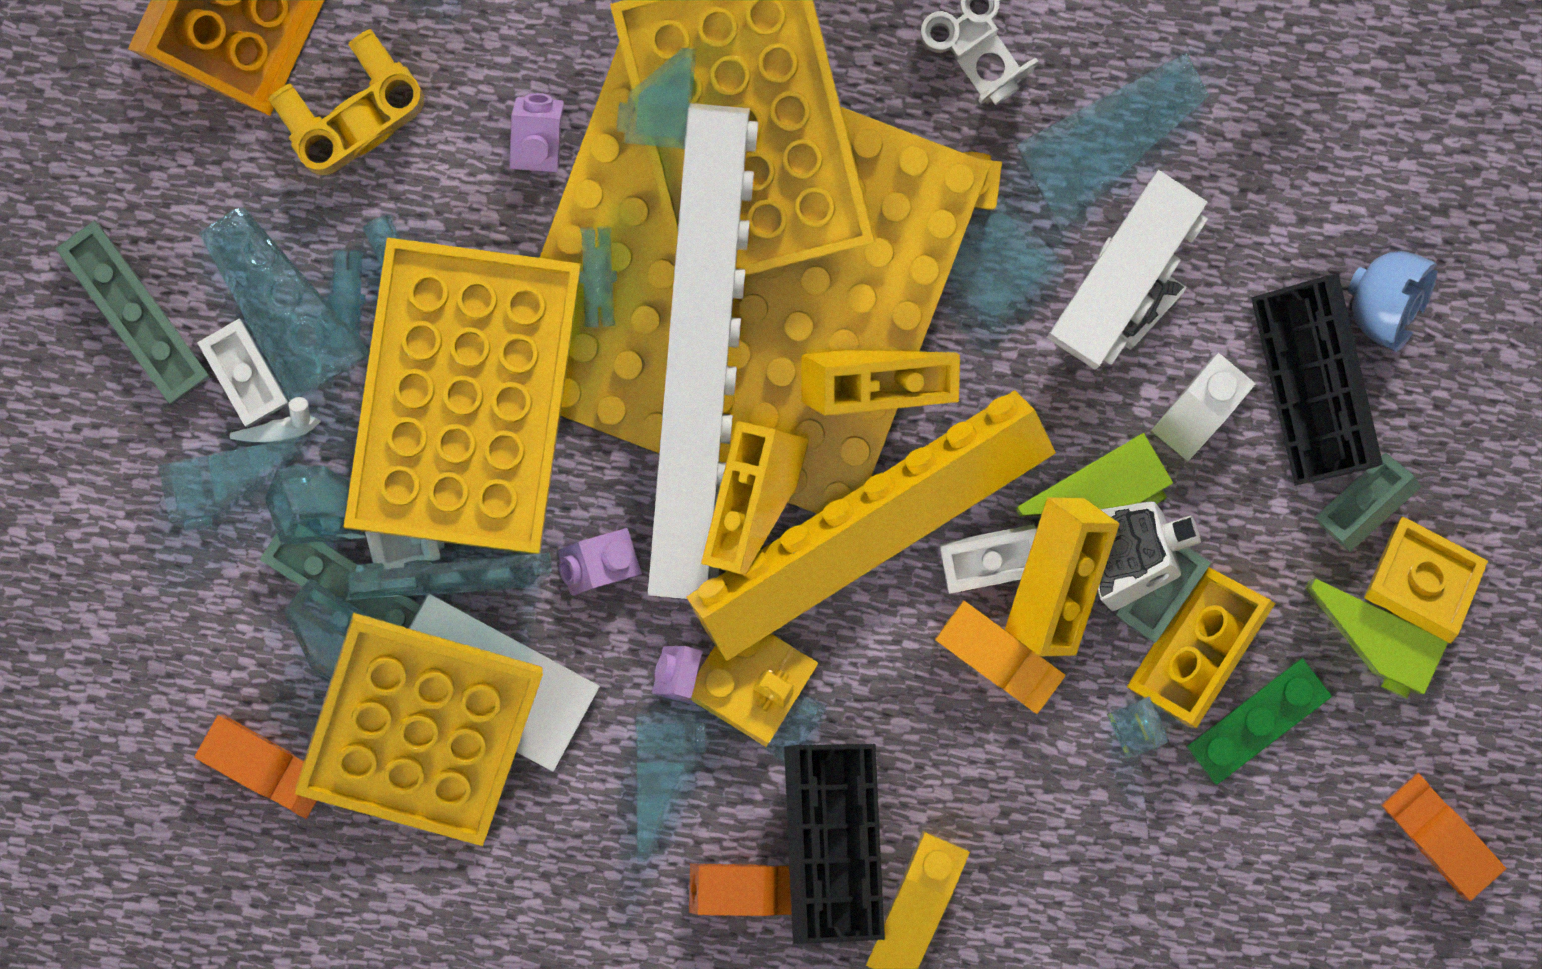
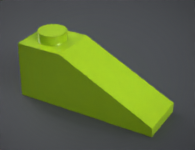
M1142 433L1019 505L1015 510L1019 517L1041 516L1047 497L1085 498L1100 510L1144 502H1155L1158 504L1168 498L1163 489L1173 484V481L1147 437Z
M1316 578L1308 581L1305 589L1370 671L1384 679L1381 685L1382 688L1408 699L1411 692L1425 694L1448 642Z

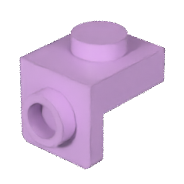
M532 93L525 97L516 98L511 116L509 169L558 173L564 101L553 100L551 96L542 93Z
M628 528L578 541L558 550L560 576L564 583L568 585L572 596L642 574Z
M663 646L655 669V682L652 694L697 705L690 699L697 673L707 659L701 656L702 651L687 646Z

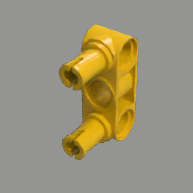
M372 29L362 32L348 44L371 78L369 81L370 87L342 102L323 119L319 116L315 118L291 83L278 89L268 98L291 133L289 136L291 147L300 161L312 173L317 175H330L355 158L367 154L386 141L396 130L414 119L423 108L424 94L418 82L407 67L403 66L401 62H394ZM398 86H408L413 89L411 103L403 108H395L389 104L390 92ZM319 140H328L333 144L331 157L323 163L312 162L309 158L311 146Z

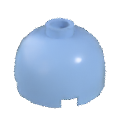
M1398 251L1389 252L1374 259L1367 270L1359 267L1351 279L1348 294L1354 296L1352 304L1353 317L1364 335L1394 352L1401 350L1413 334L1411 331L1404 330L1405 326L1412 323L1419 309L1422 313L1424 312L1431 298L1438 271L1433 269L1437 264L1422 256Z

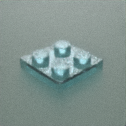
M1000 195L994 210H983L968 224L947 282L988 328L994 332L1066 266Z

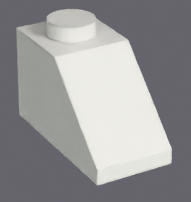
M1217 353L1152 428L1151 432L1188 462L1225 422L1256 383L1220 353Z

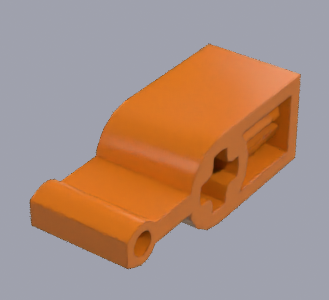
M217 715L194 758L252 791L270 798L297 815L308 819L317 800L295 795V787L304 760L226 715Z
M1415 773L1381 804L1388 815L1409 836L1413 844L1464 900L1472 901L1507 869L1419 773Z
M690 863L689 913L695 915L730 916L792 915L789 866Z

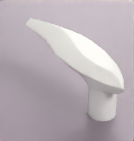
M296 397L289 402V417L230 432V439L258 443L284 442L306 435L321 421L310 416L308 401L305 398Z

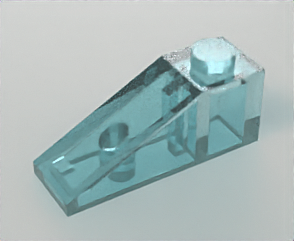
M301 436L158 465L169 523L176 525L183 523L184 531H193L213 526L212 517L226 514L309 449L308 439Z
M696 713L636 714L637 862H647L696 764V752H706V723H696Z

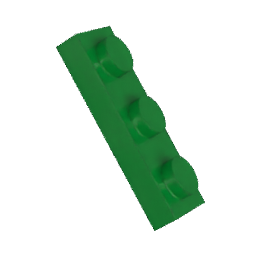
M1300 658L1186 745V748L1212 782L1218 785L1329 700L1332 695L1305 660Z

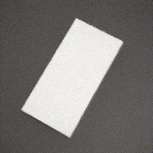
M428 593L409 629L543 667V676L516 752L553 772L600 686Z

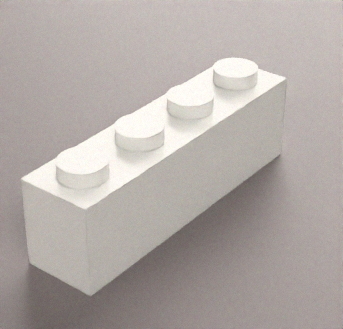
M1158 170L1046 338L1094 370L1101 365L1103 360L1112 365L1127 342L1120 334L1130 320L1136 324L1140 323L1154 302V299L1147 295L1157 279L1165 284L1181 261L1179 257L1174 255L1175 251L1183 239L1192 243L1208 220V218L1200 214L1208 202Z

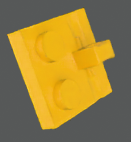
M1401 516L1392 530L1364 599L1388 609L1393 614L1451 644L1460 632L1488 560Z
M769 634L728 661L725 660L717 647L714 646L697 673L690 700L767 747L815 670L818 662L799 652L773 634Z

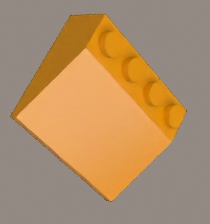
M150 0L128 50L169 71L271 116L274 107L268 98L278 89L285 86L324 0Z

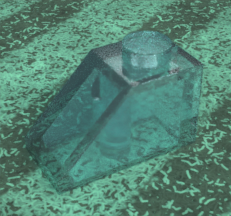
M682 48L629 92L628 103L620 102L617 132H625L624 143L685 149L688 108L690 103H692L697 49Z
M294 465L286 468H277L265 501L281 545L366 538L365 531L344 528L350 481L323 465L305 467Z
M310 578L287 606L284 614L310 668L331 681L353 613L367 617L370 616Z

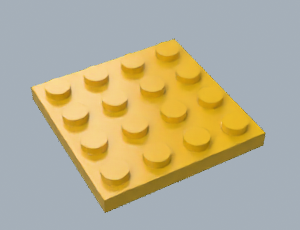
M353 613L297 780L295 795L483 846L543 676V667Z

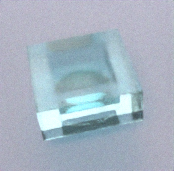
M1150 697L1123 706L1107 714L1127 759L1169 742L1162 726L1161 718L1156 712Z

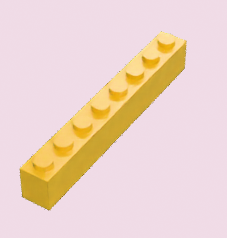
M1014 390L1006 396L996 398L987 408L968 420L953 425L947 433L925 447L913 450L907 455L906 459L887 471L872 476L863 486L844 498L829 503L823 511L801 525L789 528L780 538L758 552L746 575L726 571L718 577L705 581L686 598L709 638L725 660L728 661L1050 458L1056 452L1035 409Z

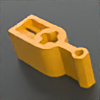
M965 600L960 603L935 638L938 643L1036 714L1040 712L1066 676Z

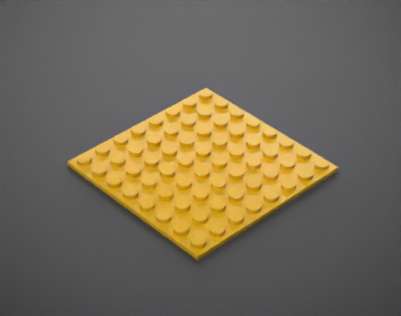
M619 41L540 258L581 263L582 266L560 416L660 453L676 257ZM841 107L875 242L745 275L743 299L733 298L732 317L741 318L739 347H729L728 366L737 367L734 396L725 395L723 414L733 415L730 444L721 443L719 462H727L737 421L809 439L798 484L788 503L816 514L823 511L829 503L842 499L863 486L872 477L898 408L827 416L819 413L801 402L802 354L843 350L919 352L991 166V163Z

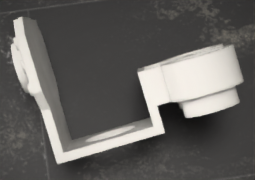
M961 0L960 11L962 16L958 19L943 11L928 15L921 26L920 36L923 44L927 49L936 53L947 52L951 49L955 55L954 58L981 96L978 100L980 104L985 102L988 104L993 101L997 105L1010 97L1019 89L1017 83L1031 74L1038 65L1039 61L1037 58H1034L1019 67L998 37V28L992 20L998 13L999 0H984L988 4V11L982 15H977L970 9V3L973 0ZM936 26H943L947 29L949 37L943 42H937L932 39L930 31ZM986 53L999 55L1005 64L1003 75L995 81L982 79L976 70L978 59Z

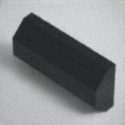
M1339 274L1323 276L1251 297L1294 485L1320 481L1383 465Z
M876 744L784 746L793 944L885 940Z

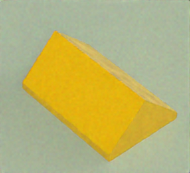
M1208 567L1162 635L1153 644L1128 683L1127 688L1189 728H1197L1275 603Z

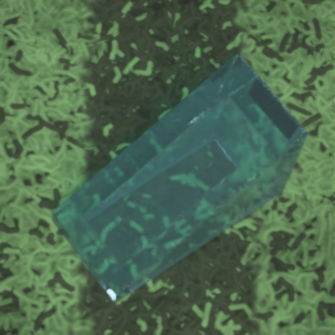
M801 691L770 743L764 749L785 762L784 746L803 745L827 707Z

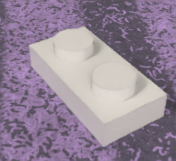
M241 319L235 320L197 342L245 427H250L289 404Z
M1032 524L939 543L949 594L1021 580L1037 531L1035 525Z

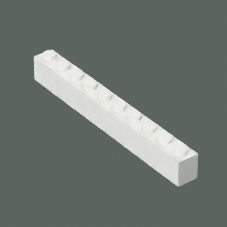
M690 103L688 108L648 585L649 596L687 599L686 596L696 591L705 581L719 576V568L703 565L701 561L715 510L716 493L720 490L726 462H719L721 443L730 444L733 415L723 414L725 395L734 396L737 367L728 366L729 347H739L741 318L732 317L733 298L743 299L745 269H736L738 249L747 250L750 223L749 220H740L742 200L751 201L754 178V171H744L746 151L756 152L758 122L749 121V108Z

